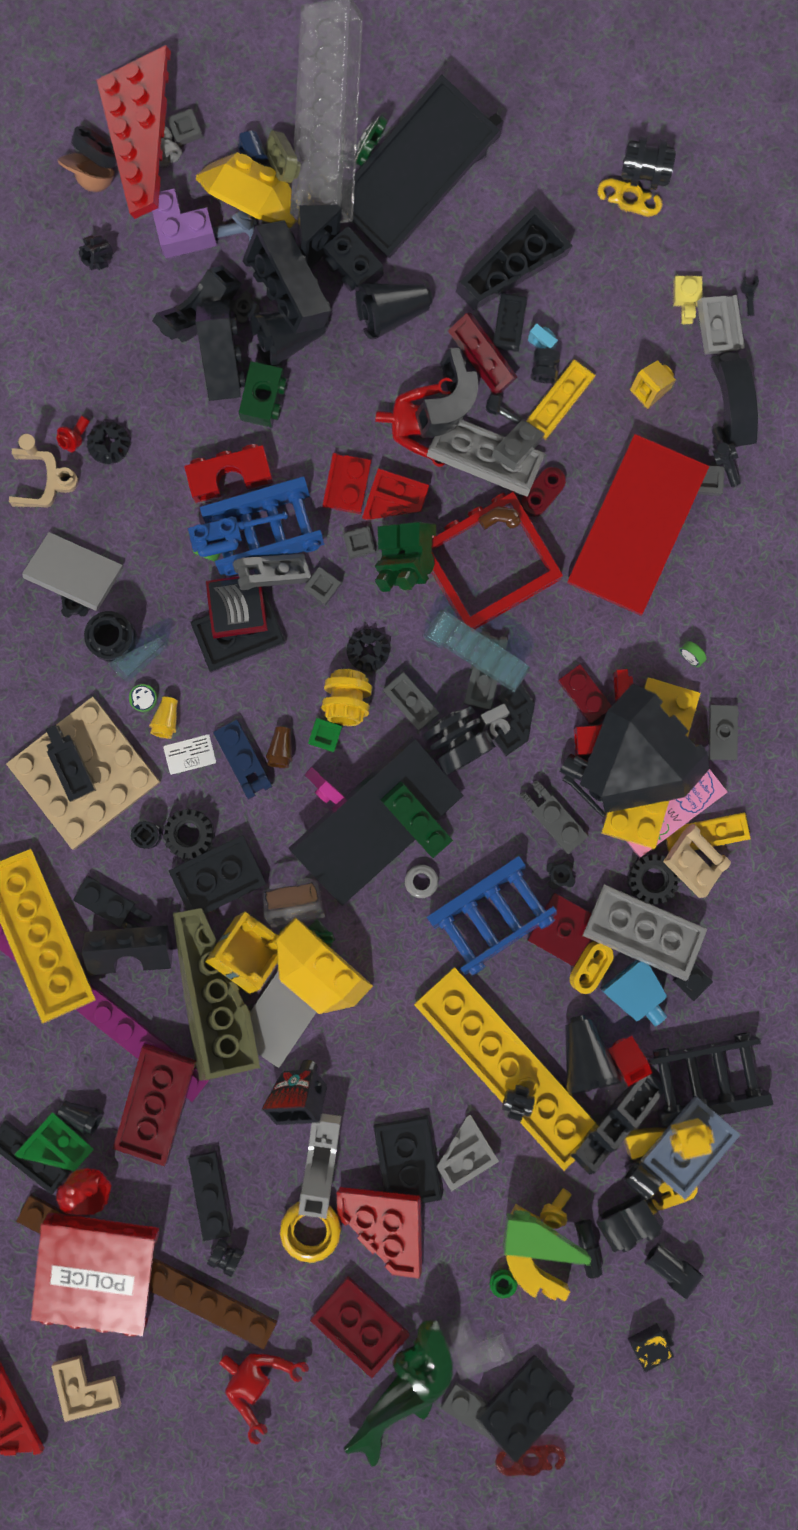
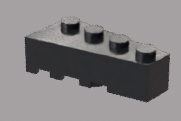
M535 206L459 282L455 292L473 310H476L500 296L501 293H505L567 256L573 245Z

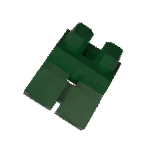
M415 522L377 526L378 550H382V557L375 564V568L379 573L375 582L380 591L390 592L393 586H399L404 591L412 590L415 584H426L429 579L427 574H430L434 569L432 536H436V525Z

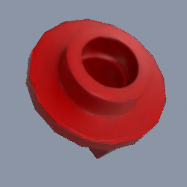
M81 415L72 430L65 426L59 427L56 437L59 446L64 450L74 452L82 445L81 436L89 425L90 420Z

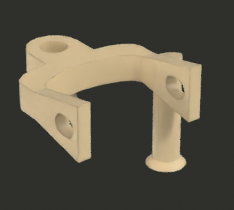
M23 434L19 438L18 443L22 449L12 448L13 457L15 459H42L45 461L47 483L44 494L39 499L9 496V502L13 507H50L54 503L56 492L68 493L77 488L78 478L75 472L66 467L57 468L56 459L53 454L38 451L32 435ZM65 477H70L69 480L63 481Z

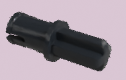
M592 1220L577 1221L574 1223V1226L576 1227L579 1245L588 1252L591 1259L590 1265L584 1264L586 1276L590 1279L598 1278L603 1272L598 1254L600 1246L595 1241Z

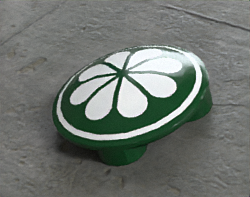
M383 115L376 118L365 129L357 146L355 165L362 167L371 156L374 145L377 146L384 128L388 123V119L383 117Z

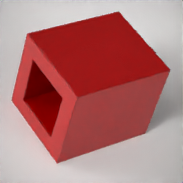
M632 1036L627 1039L617 1040L608 1049L628 1087L652 1074L647 1059Z

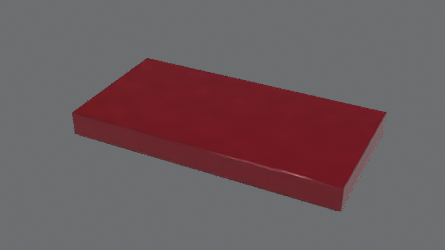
M146 1043L142 1045L113 1146L114 1150L164 1167L166 1166L197 1060Z

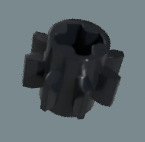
M91 235L83 238L85 245L79 247V257L82 263L89 266L90 270H102L109 267L107 260L113 258V250L110 243L102 239V235L95 237Z
M516 1084L515 1090L507 1089L502 1110L508 1111L507 1116L509 1119L521 1122L523 1116H531L535 1097L529 1095V1088Z

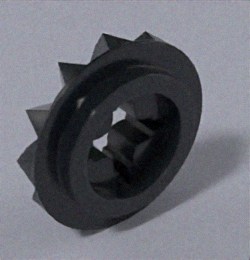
M102 421L101 424L93 426L91 432L87 435L86 447L92 458L97 462L115 464L127 455L130 448V439L124 427L114 421ZM105 433L112 440L115 439V442L111 443L110 452L105 445H100L101 442L105 441Z
M361 629L353 634L347 643V657L350 663L358 670L364 672L376 671L384 666L389 658V643L384 634L375 629ZM376 641L373 651L377 658L367 654L360 659L363 648L359 642L370 645Z

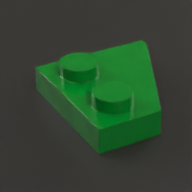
M52 1112L15 1155L18 1158L76 1171L94 1149Z

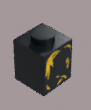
M657 1323L628 1338L645 1373L675 1357L670 1348L675 1344L667 1329L661 1331Z

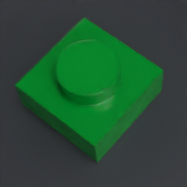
M316 718L308 745L334 753L343 727Z

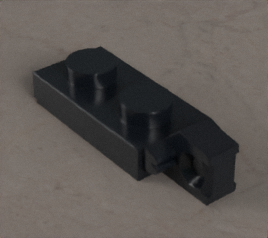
M59 725L47 728L46 732L52 742L46 745L48 749L47 754L68 800L73 802L97 791L75 741L72 740L70 735L64 737Z

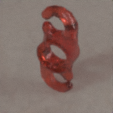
M554 1444L532 1445L509 1468L504 1467L502 1464L506 1453L501 1451L496 1457L495 1465L497 1470L505 1476H535L542 1470H552L553 1466L547 1460L549 1454L556 1453L559 1459L555 1464L557 1470L564 1466L566 1458L564 1451ZM535 1454L538 1457V1463L534 1467L525 1466L522 1462L525 1455Z

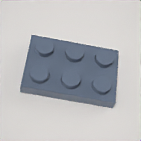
M694 1096L642 1157L641 1161L686 1200L738 1139L740 1134L698 1097ZM698 1118L705 1126H710L714 1138V1143L710 1144L712 1153L684 1160L677 1152L674 1153L670 1142V1135H673L671 1125Z

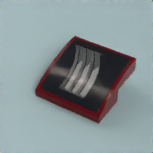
M239 576L206 581L213 638L268 631L262 586L241 590L238 584Z

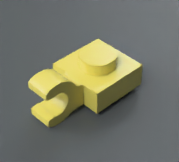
M675 276L674 306H682L681 324H693V319L696 317L697 301L702 298V276Z

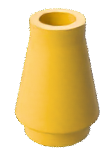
M162 697L161 703L149 725L152 735L171 739L173 733H176L178 700L171 697Z

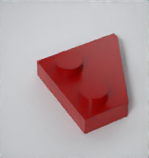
M378 468L362 519L372 520L421 512L430 485Z

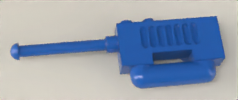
M283 512L247 522H237V518L231 516L218 519L216 522L203 525L198 524L188 528L192 549L194 552L198 551L201 557L236 550L238 542L242 541L240 530L275 520L287 519L288 514Z

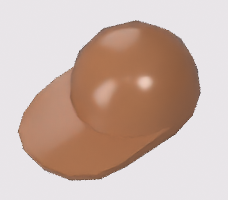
M73 153L58 159V163L73 172L79 185L87 191H104L114 178L112 168H103L84 154Z

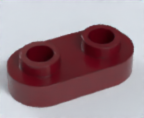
M555 467L545 469L533 482L528 497L523 495L521 505L527 515L534 517L542 515L562 492L566 484V477L560 469ZM555 477L557 483L550 484L548 478ZM531 498H539L540 504H532Z

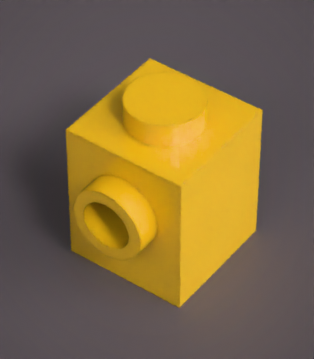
M697 1118L671 1125L673 1135H670V1142L674 1153L677 1152L684 1160L712 1153L710 1144L714 1143L711 1128L710 1126H705L700 1119Z

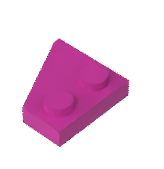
M313 767L306 772L305 776L318 788L314 793L325 803L331 800L337 804L345 797Z

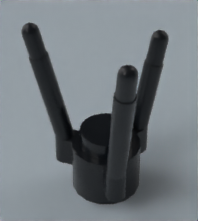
M570 754L560 770L565 775L562 781L571 785L601 817H605L606 813L574 781L575 779L581 781L588 761L577 755Z

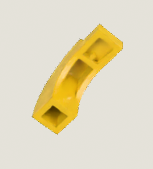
M515 1204L510 1214H513L515 1210L531 1212ZM531 1213L530 1216H534L541 1221L540 1217ZM506 1255L513 1277L528 1294L535 1298L539 1289L542 1288L541 1292L548 1298L555 1301L557 1298L566 1301L570 1294L567 1283L540 1269L532 1258Z

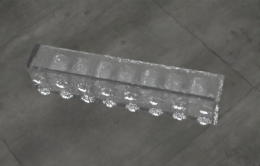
M327 0L301 5L294 152L297 156V161L300 162V173L298 178H294L292 181L290 214L297 221L299 205H339L342 208L340 223L353 221L363 14L353 0Z

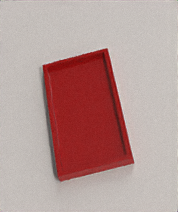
M634 434L567 584L642 616L710 466Z

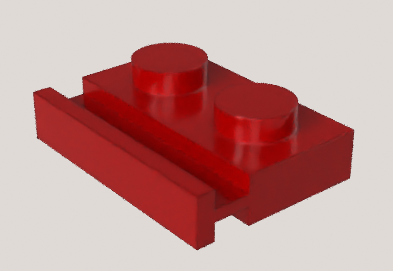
M333 453L323 507L361 514L371 460Z

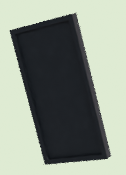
M441 74L332 202L335 205H339L342 208V212L383 253L391 258L498 138L501 132Z
M412 736L288 848L341 906L349 901L415 841L414 837L381 802V799L400 781L436 821L464 796Z

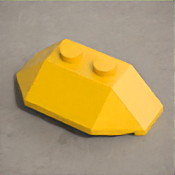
M238 152L208 164L196 175V181L201 183L202 187L210 195L257 219L270 223L285 220L288 228H291L298 220L299 204L289 184L279 181L273 168L263 166L253 161L247 155Z
M296 917L276 937L279 980L318 1014L354 1007L373 987L368 980Z

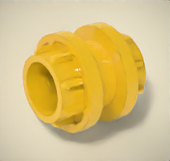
M338 669L331 673L330 678L326 679L324 684V690L330 693L331 697L324 698L321 706L322 710L325 711L326 718L331 723L337 725H359L363 722V718L369 715L370 706L363 701V698L371 696L372 685L368 683L366 675L357 670Z

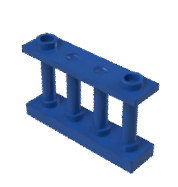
M304 476L200 507L205 524L231 516L247 522L252 520L251 516L254 513L261 511L267 512L268 516L277 515V508L288 503L293 504L301 536L286 540L281 520L271 521L270 525L276 543L260 547L254 526L246 527L243 530L250 551L237 555L233 554V550L222 553L223 559L215 561L221 576L238 574L234 571L232 563L240 558L290 555L302 551L313 552L320 546L325 545L321 530L312 532L303 500L310 497Z
M519 856L427 916L434 929L438 927L441 930L445 929L467 964L460 969L464 975L469 972L472 976L486 967L484 962L537 927H540L542 930L555 921L553 917L557 915V911L554 906L545 911L523 879L524 874L522 871L526 867ZM507 881L515 885L536 916L534 920L525 926L520 924L500 894V886ZM485 896L487 899L492 900L513 931L511 935L500 942L476 908L478 906L476 902ZM462 911L464 914L469 915L490 949L478 957L474 955L453 923L455 922L453 917Z

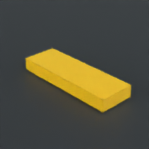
M574 359L526 422L545 433L543 438L547 440L596 375Z
M739 813L685 824L667 837L666 843L668 852H670L683 831L691 824H695L700 829V834L712 847L751 838L745 813ZM691 841L689 846L693 850H699V848Z

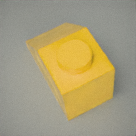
M657 360L637 374L630 391L649 409L672 388L676 379L672 370Z

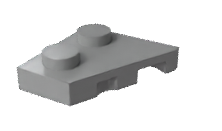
M472 1115L466 1117L437 1166L451 1192L499 1162Z

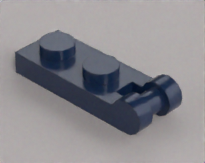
M238 720L213 732L248 800L255 797L256 792L262 789L266 791L273 787ZM256 772L259 779L249 783L247 776Z

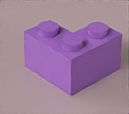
M175 189L160 192L159 207L153 210L152 213L165 259L217 246L207 208L181 213Z

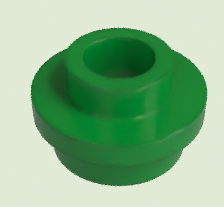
M499 1269L492 1274L489 1284L495 1296L509 1298L516 1292L517 1281L510 1270ZM507 1279L508 1285L500 1287L498 1285L499 1280Z

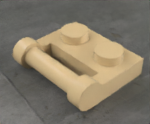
M695 824L689 825L683 831L663 861L699 898H704L708 895L721 873L731 864V861L725 855L721 856L700 834V829ZM691 841L713 862L711 867L689 846Z

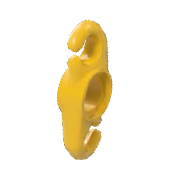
M610 178L603 180L598 186V196L601 200L606 199L604 189L607 186L612 187L615 193L608 197V201L618 204L624 211L634 212L646 217L657 215L661 211L662 200L658 195L653 198L656 204L655 208L649 209L645 206L646 200L651 199L652 194L643 192L638 185L633 187L630 186V183ZM626 192H633L637 196V201L632 204L626 203L622 195Z

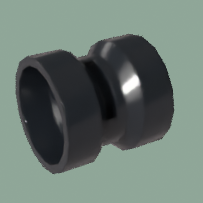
M549 348L536 349L533 356L536 364L531 370V379L535 382L546 384L557 382L558 371L556 370V365L560 363V352Z
M141 821L132 828L131 840L139 848H154L162 840V831L154 822Z
M220 1238L207 1265L213 1268L219 1267L223 1269L224 1274L232 1277L244 1251L239 1248L233 1249L229 1247L228 1243Z

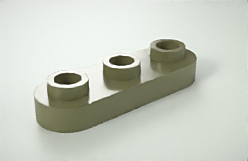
M272 130L266 144L268 161L276 171L279 181L291 183L294 178L297 179L299 176L300 162L297 161V156L285 134Z

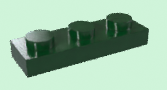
M401 781L381 799V802L432 858L436 857L453 841Z

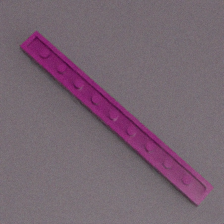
M0 923V951L16 962ZM89 983L96 1001L76 1009V1011L125 1050L139 1059L142 1045L146 1043L179 1054ZM196 1067L186 1097L191 1102L195 1100L209 1081H199Z

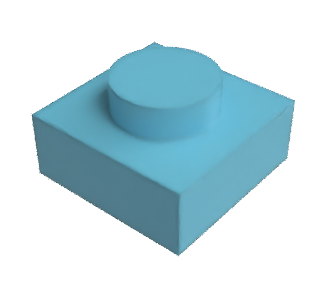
M537 323L531 329L528 341L538 349H555L558 341L555 338V334L549 328H542Z

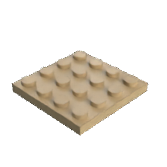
M91 697L60 721L57 726H60L64 737L70 735L72 740L75 741L97 791L73 802L68 800L47 754L48 749L46 745L52 743L47 732L6 763L72 850L83 844L161 783L94 697Z

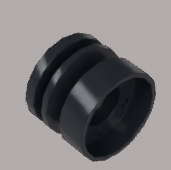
M472 706L446 715L435 722L423 734L426 741L438 736L439 740L430 746L432 751L442 747L445 748L446 752L438 758V762L446 776L496 747L487 731L474 735L472 730L481 721L477 718L467 723L466 719L475 713Z

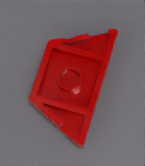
M0 1362V1454L16 1456L17 1453L33 1452V1455H39L45 1448Z

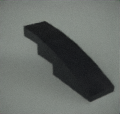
M650 1074L627 1087L588 1131L570 1155L589 1175L595 1174L608 1155L619 1148L630 1131L638 1128L664 1093L662 1084Z

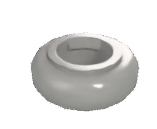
M416 865L407 872L405 887L412 896L427 898L436 891L438 876L431 867ZM419 873L426 874L430 879L429 886L424 890L416 888L413 884L414 877Z

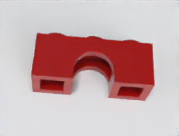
M247 445L242 448V451L235 453L231 451L220 452L216 455V458L208 460L197 458L190 461L189 465L184 466L191 495L195 503L221 497L219 482L229 472L239 473L244 478L247 490L273 483L263 445Z

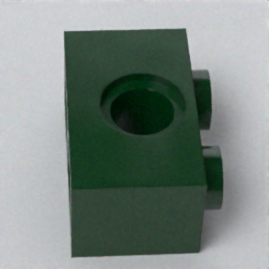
M250 362L238 412L241 421L272 428L274 420H279L281 413V404H278L280 394L285 395L288 379L284 378L283 368ZM262 391L271 393V396L266 400L257 398Z

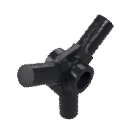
M716 426L712 429L717 449L712 451L717 466L723 464L730 486H738L741 484L734 460L739 457L734 443L728 444L723 428Z

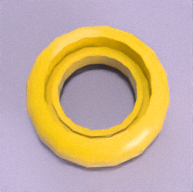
M298 1201L286 1211L281 1220L280 1237L282 1245L290 1256L299 1261L313 1263L324 1260L334 1252L339 1243L341 1233L339 1218L333 1208L328 1205L327 1218H320L326 1225V1237L318 1245L306 1246L298 1241L294 1232L296 1222L304 1216L298 1215L300 1201Z

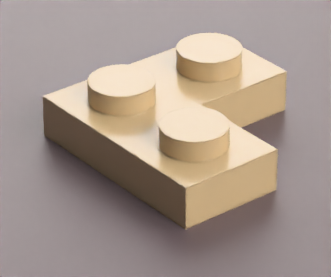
M81 1355L53 1363L52 1370L64 1422L120 1407L121 1400L115 1376L88 1383Z

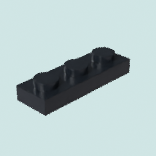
M217 1151L189 1156L188 1161L203 1241L231 1236Z

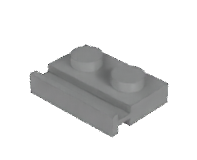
M737 295L699 299L697 306L704 354L743 350L744 341Z

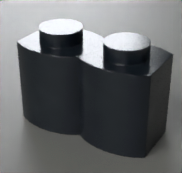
M639 1194L623 1204L614 1206L600 1214L596 1224L613 1252L620 1250L627 1252L637 1245V1241L645 1238L647 1241H650L659 1236L664 1220L650 1198L645 1199Z

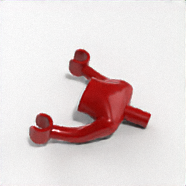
M443 378L438 384L419 387L398 395L395 399L393 412L376 411L375 422L392 423V438L395 442L418 455L431 459L433 464L438 467L445 464L436 463L435 459L427 456L428 447L408 437L410 435H421L415 415L420 405L413 404L412 401L438 393L444 395L452 393L449 391L445 392L441 388L442 382H453L450 378Z
M249 1354L240 1365L228 1355L222 1358L219 1364L232 1374L225 1393L249 1425L248 1439L252 1444H259L261 1442L260 1438L256 1436V1430H259L261 1434L268 1432L266 1425L258 1422L247 1403L249 1402L251 1405H254L270 1383V1379L263 1374L260 1367H270L289 1373L293 1381L300 1382L302 1377L297 1374V1367L301 1368L304 1372H308L309 1366L307 1363L298 1362L294 1364L278 1356L266 1354Z

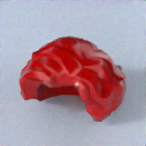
M93 1168L78 1169L71 1173L62 1186H59L56 1199L60 1209L67 1214L94 1215L101 1212L105 1205L108 1204L112 1185L106 1180V1176L100 1170Z

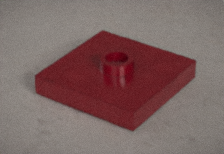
M553 893L544 910L547 911L554 906L557 911V915L553 917L555 921L542 930L540 927L534 929L527 941L575 967L583 951L591 942V939L583 936L591 913Z

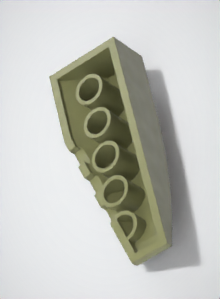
M202 908L174 913L181 979L195 1060H197L199 1081L260 1068L250 1012L238 992L237 984L205 962L217 944Z

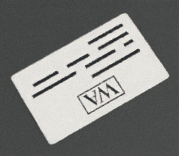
M209 735L163 747L171 775L216 763Z

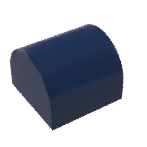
M246 131L240 133L238 139L239 153L247 155L253 161L264 165L268 158L257 132Z

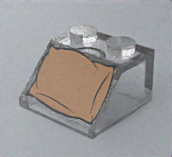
M312 878L297 880L296 885L286 886L285 883L270 885L269 890L263 891L264 917L271 928L288 925L294 917L301 922L325 918L318 880L313 881Z

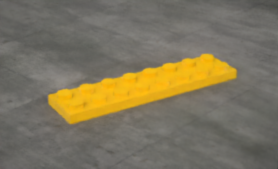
M453 967L414 1003L415 1007L502 1103L507 1089L515 1090L516 1084L529 1088V1095L535 1097L534 1107L531 1116H523L520 1123L565 1171L575 1161L570 1154L596 1122L569 1095L568 1091L463 975Z

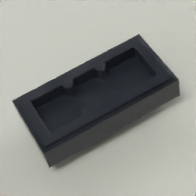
M501 293L493 344L497 349L519 352L527 297Z

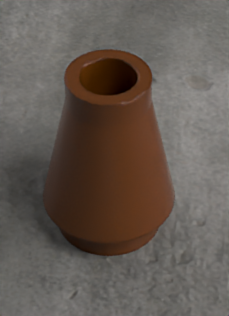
M275 727L274 735L266 754L268 766L289 768L290 762L293 761L290 728Z

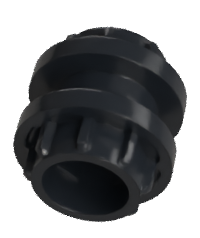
M640 136L639 141H629L621 172L622 178L630 180V186L637 187L639 179L650 181V190H657L658 185L666 187L670 183L674 167L675 149L668 147L667 141L661 139L658 147L647 146V137Z
M104 611L94 615L88 621L84 631V640L87 648L95 656L103 661L116 663L127 659L133 653L137 644V633L131 622L123 615L113 611ZM111 628L119 629L118 640L111 646H104L102 640L105 632Z

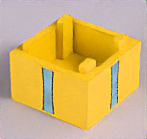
M243 912L233 919L205 962L249 994L261 989L278 963L276 937L278 935L248 913Z

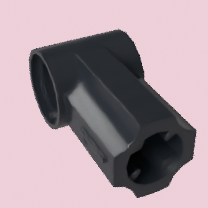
M641 1159L637 1161L630 1160L626 1164L624 1181L645 1199L652 1197L661 1186L662 1179L649 1169Z
M659 1243L652 1247L644 1261L649 1268L664 1278L667 1284L685 1299L689 1298L704 1277L685 1260L681 1261Z

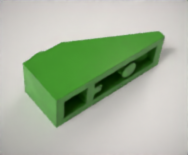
M515 1210L513 1214L506 1213L503 1251L505 1255L590 1265L591 1259L587 1251L536 1217L530 1216L531 1213L522 1210Z

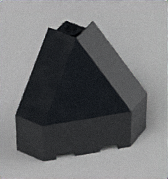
M634 683L607 711L580 785L588 789L594 799L603 801L605 813L684 798L710 769L707 751L701 744L695 746L686 736L689 732L688 729L675 715L668 716L660 707L663 701L655 693Z

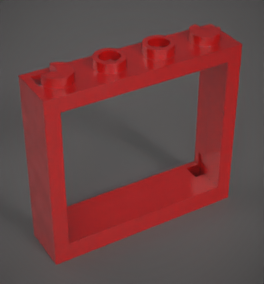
M514 492L508 495L505 493L499 494L491 500V505L484 509L482 506L473 509L467 514L469 517L461 522L458 519L454 520L444 527L446 531L437 536H432L433 550L479 524L478 518L495 507L510 506V508L515 509L519 513L520 525L548 570L547 573L470 617L433 554L434 569L431 573L467 634L559 582L563 577Z

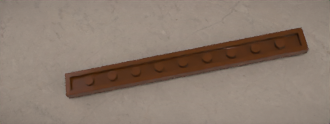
M31 1194L16 1222L40 1234L41 1224L49 1212L65 1215L71 1214H67ZM153 1257L149 1291L262 1349L265 1348L277 1324L276 1320Z

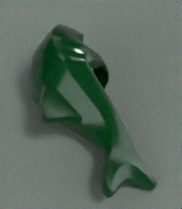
M435 1320L422 1322L418 1328L417 1338L413 1342L414 1346L400 1350L395 1355L393 1367L398 1376L382 1394L366 1417L363 1425L345 1445L344 1451L346 1454L365 1453L370 1466L374 1467L380 1458L381 1438L385 1429L411 1414L423 1420L426 1419L433 1402L438 1400L451 1384L453 1376L452 1355L447 1341Z

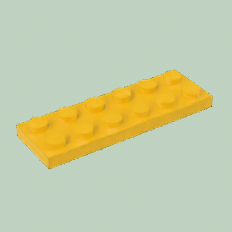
M648 677L644 688L655 693L663 701L660 707L669 717L675 715L690 731L701 693ZM669 801L609 812L606 814L601 834L654 850Z
M26 850L0 861V923L42 1023L44 1024L96 1001L32 850Z

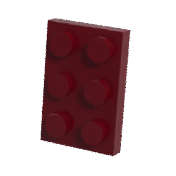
M349 1276L342 1281L310 1317V1322L371 1378L377 1374L410 1336V1333Z

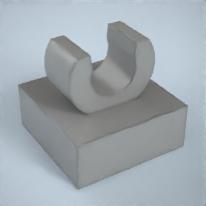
M505 704L480 715L481 723L477 726L480 733L488 729V735L494 740L498 736L495 727H500L504 734L509 732L510 725L505 720L509 715V711Z

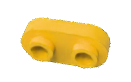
M596 941L587 945L570 974V984L575 990L582 994H589L597 988L613 961L612 948ZM599 950L598 956L594 958V953ZM585 974L584 980L579 981L581 975Z

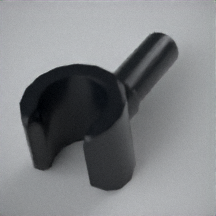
M756 275L753 279V285H748L746 283V276H744L740 286L741 292L746 295L748 316H754L753 298L759 284V278Z
M491 395L487 399L486 411L488 413L504 416L516 424L520 422L521 418L501 407L503 401L501 397Z

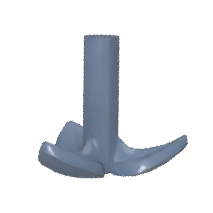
M240 210L232 216L236 223L213 228L215 238L245 232L249 235L250 242L257 225V220L255 217Z

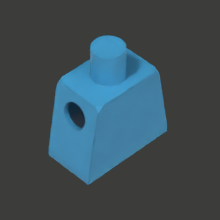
M636 959L601 988V991L636 1021H639L646 1015L651 1023L657 1026L667 1018L665 1012L658 1005L666 999L667 995L650 965Z

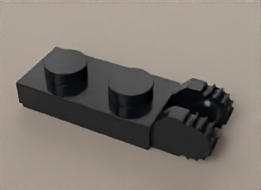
M89 876L86 877L73 899L78 904L124 929L141 928L126 920L131 912L144 921L150 922L152 915L135 906L136 903Z

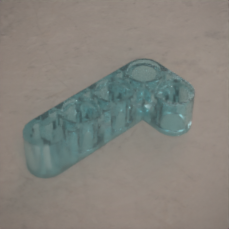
M443 610L435 614L422 635L435 646L448 649L514 692H516L530 670V667L523 661Z

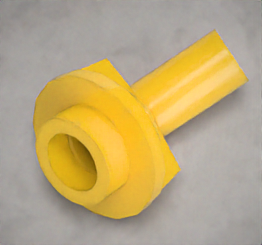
M563 1188L552 1204L544 1205L540 1213V1219L552 1229H559L565 1226L568 1219L567 1214L562 1211V1208L572 1194Z

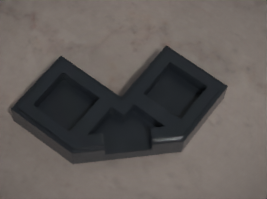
M520 681L497 696L500 703L505 704L512 718L508 722L510 725L509 732L504 734L503 730L498 728L496 730L498 736L494 739L505 757L529 741L535 702Z

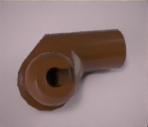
M501 506L495 507L478 518L484 530L497 522H504L509 528L513 529L519 526L521 522L518 517L519 513L515 509Z

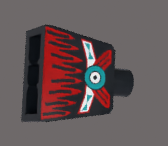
M303 1060L299 1070L284 1071L280 1074L262 1107V1110L276 1125L320 1122L327 1085L316 1072L318 1065L314 1061Z

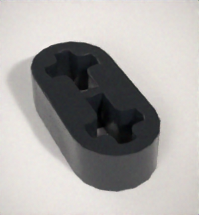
M77 126L74 128L71 144L74 148L103 168H113L116 165L113 145L88 127Z

